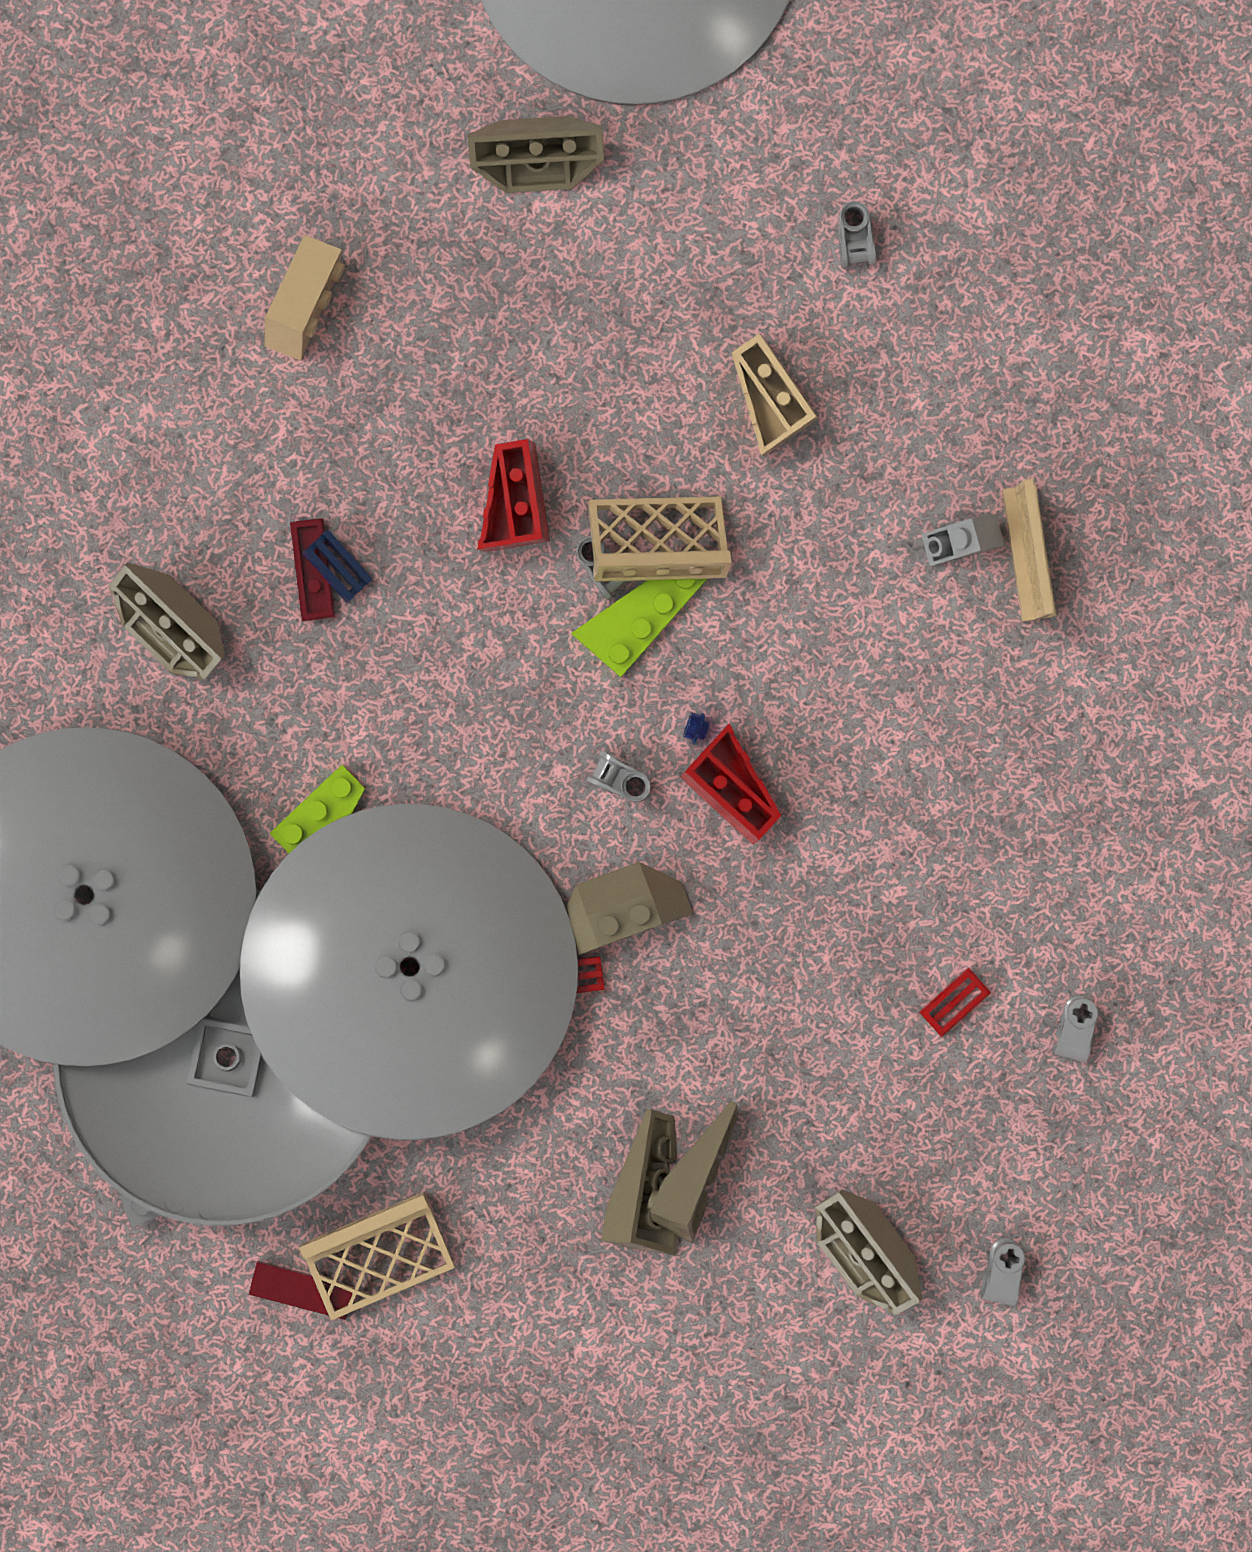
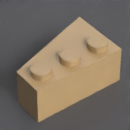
M307 235L303 236L265 316V347L302 361L309 341L316 332L321 311L326 310L331 299L332 292L330 289L333 282L338 283L343 274L345 264L341 263L342 249Z
M760 333L732 352L762 456H766L819 419L803 393Z

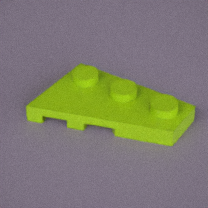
M342 764L269 834L289 854L302 841L319 829L342 817L353 814L366 788Z

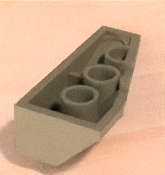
M730 1101L662 1181L659 1191L653 1190L648 1201L647 1208L650 1209L652 1221L690 1243H693L708 1204L706 1201V1186H711L715 1183L718 1175L720 1161L716 1160L717 1155L723 1156L725 1154L739 1114L737 1103Z
M652 1109L646 1110L606 1207L601 1241L626 1248L675 1255L678 1236L653 1222L650 1209L647 1208L653 1190L659 1191L662 1181L670 1173L669 1163L676 1158L674 1116Z

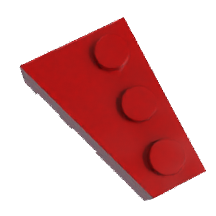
M529 439L495 444L488 482L487 503L482 518L484 520L477 550L489 552L550 542L536 443Z
M730 723L680 776L688 786L753 845L781 817L765 785L753 769L746 751H743L734 735V730Z

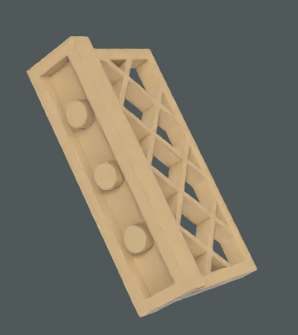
M1026 479L1015 488L1002 490L1022 622L1056 617L1036 484L1034 485V479Z
M721 497L589 500L588 509L594 556V582L727 577L732 561L731 553L727 549ZM714 507L715 517L709 524L694 514L699 508ZM667 508H675L684 515L676 525L662 515ZM634 509H643L651 517L641 526L629 514ZM597 510H610L618 518L608 527L598 519ZM688 519L702 529L694 539L680 530ZM655 520L669 530L661 540L647 530ZM622 521L636 531L628 541L613 531ZM708 534L718 542L719 550L707 551L698 542ZM673 535H676L688 546L683 551H673L665 543ZM608 536L621 546L616 553L601 552V543ZM640 536H643L655 547L650 552H640L632 544Z
M425 1191L306 1241L299 1246V1250L303 1259L307 1262L330 1320H334L455 1268ZM426 1215L431 1227L426 1240L408 1233L412 1220ZM407 1223L404 1231L396 1228L402 1224ZM390 1230L402 1235L395 1253L377 1246L381 1233ZM432 1234H434L437 1244L430 1242ZM376 1236L373 1244L365 1241ZM405 1237L424 1244L417 1262L399 1255ZM357 1243L371 1248L364 1266L346 1259L350 1247ZM427 1246L441 1251L446 1264L434 1269L421 1264ZM345 1249L342 1257L334 1254ZM374 1250L393 1257L386 1275L368 1268ZM324 1257L339 1261L340 1263L334 1278L332 1279L320 1274L315 1261ZM396 1259L415 1266L410 1279L402 1282L390 1277ZM343 1264L362 1271L355 1288L337 1281ZM418 1268L427 1271L415 1276ZM365 1273L384 1279L379 1292L371 1295L359 1290ZM323 1281L331 1284L328 1291ZM387 1281H389V1282H391V1283H393V1284H396V1285H394V1286H391V1287L385 1289V1286H386V1284H387ZM334 1286L353 1293L349 1304L335 1310L330 1299ZM356 1295L364 1297L363 1299L354 1302Z

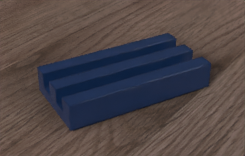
M329 530L322 533L302 552L346 603L373 580ZM324 541H326V543L334 550V552L358 577V579L360 580L359 582H357V580L349 573V571L341 564V562L324 545ZM318 549L352 589L348 591L313 551Z

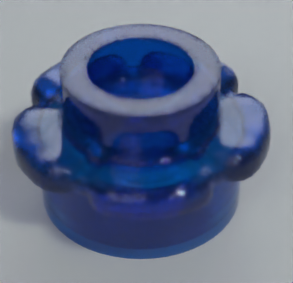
M691 712L688 717L683 737L692 740L691 744H695L697 739L704 740L710 722L705 720L704 713L699 715Z

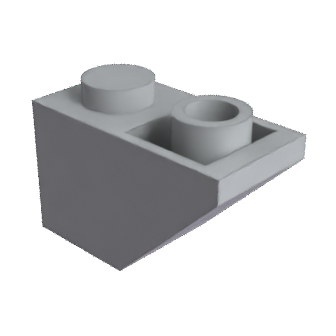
M997 514L970 518L921 534L929 566L981 554L1005 546Z

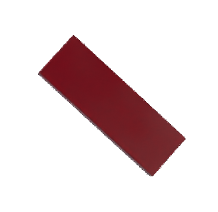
M324 519L290 522L301 620L306 622L336 618L332 586L302 554L309 545L325 532ZM318 549L313 551L330 570L329 561Z
M257 1261L248 1295L328 1315L311 1274ZM323 1281L328 1291L331 1284ZM334 1286L330 1299L335 1310L347 1306L353 1293ZM347 1314L338 1318L346 1320Z

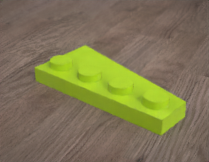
M708 578L647 580L577 628L571 635L621 678Z

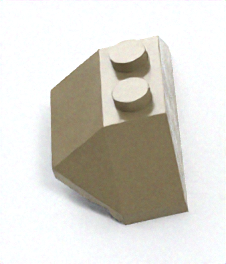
M570 116L500 120L468 134L470 169L481 174L505 193L573 189L596 166H599L604 161L602 126Z
M126 563L108 587L110 593L114 595L115 607L122 626L170 673L193 676L205 680L225 657L218 621L169 574Z
M641 862L576 884L565 908L573 930L577 956L693 914L682 882Z
M840 1190L817 1204L815 1207L817 1214V1243L857 1297L875 1306L888 1309V1312L894 1315H898L923 1299L915 1256L875 1202Z

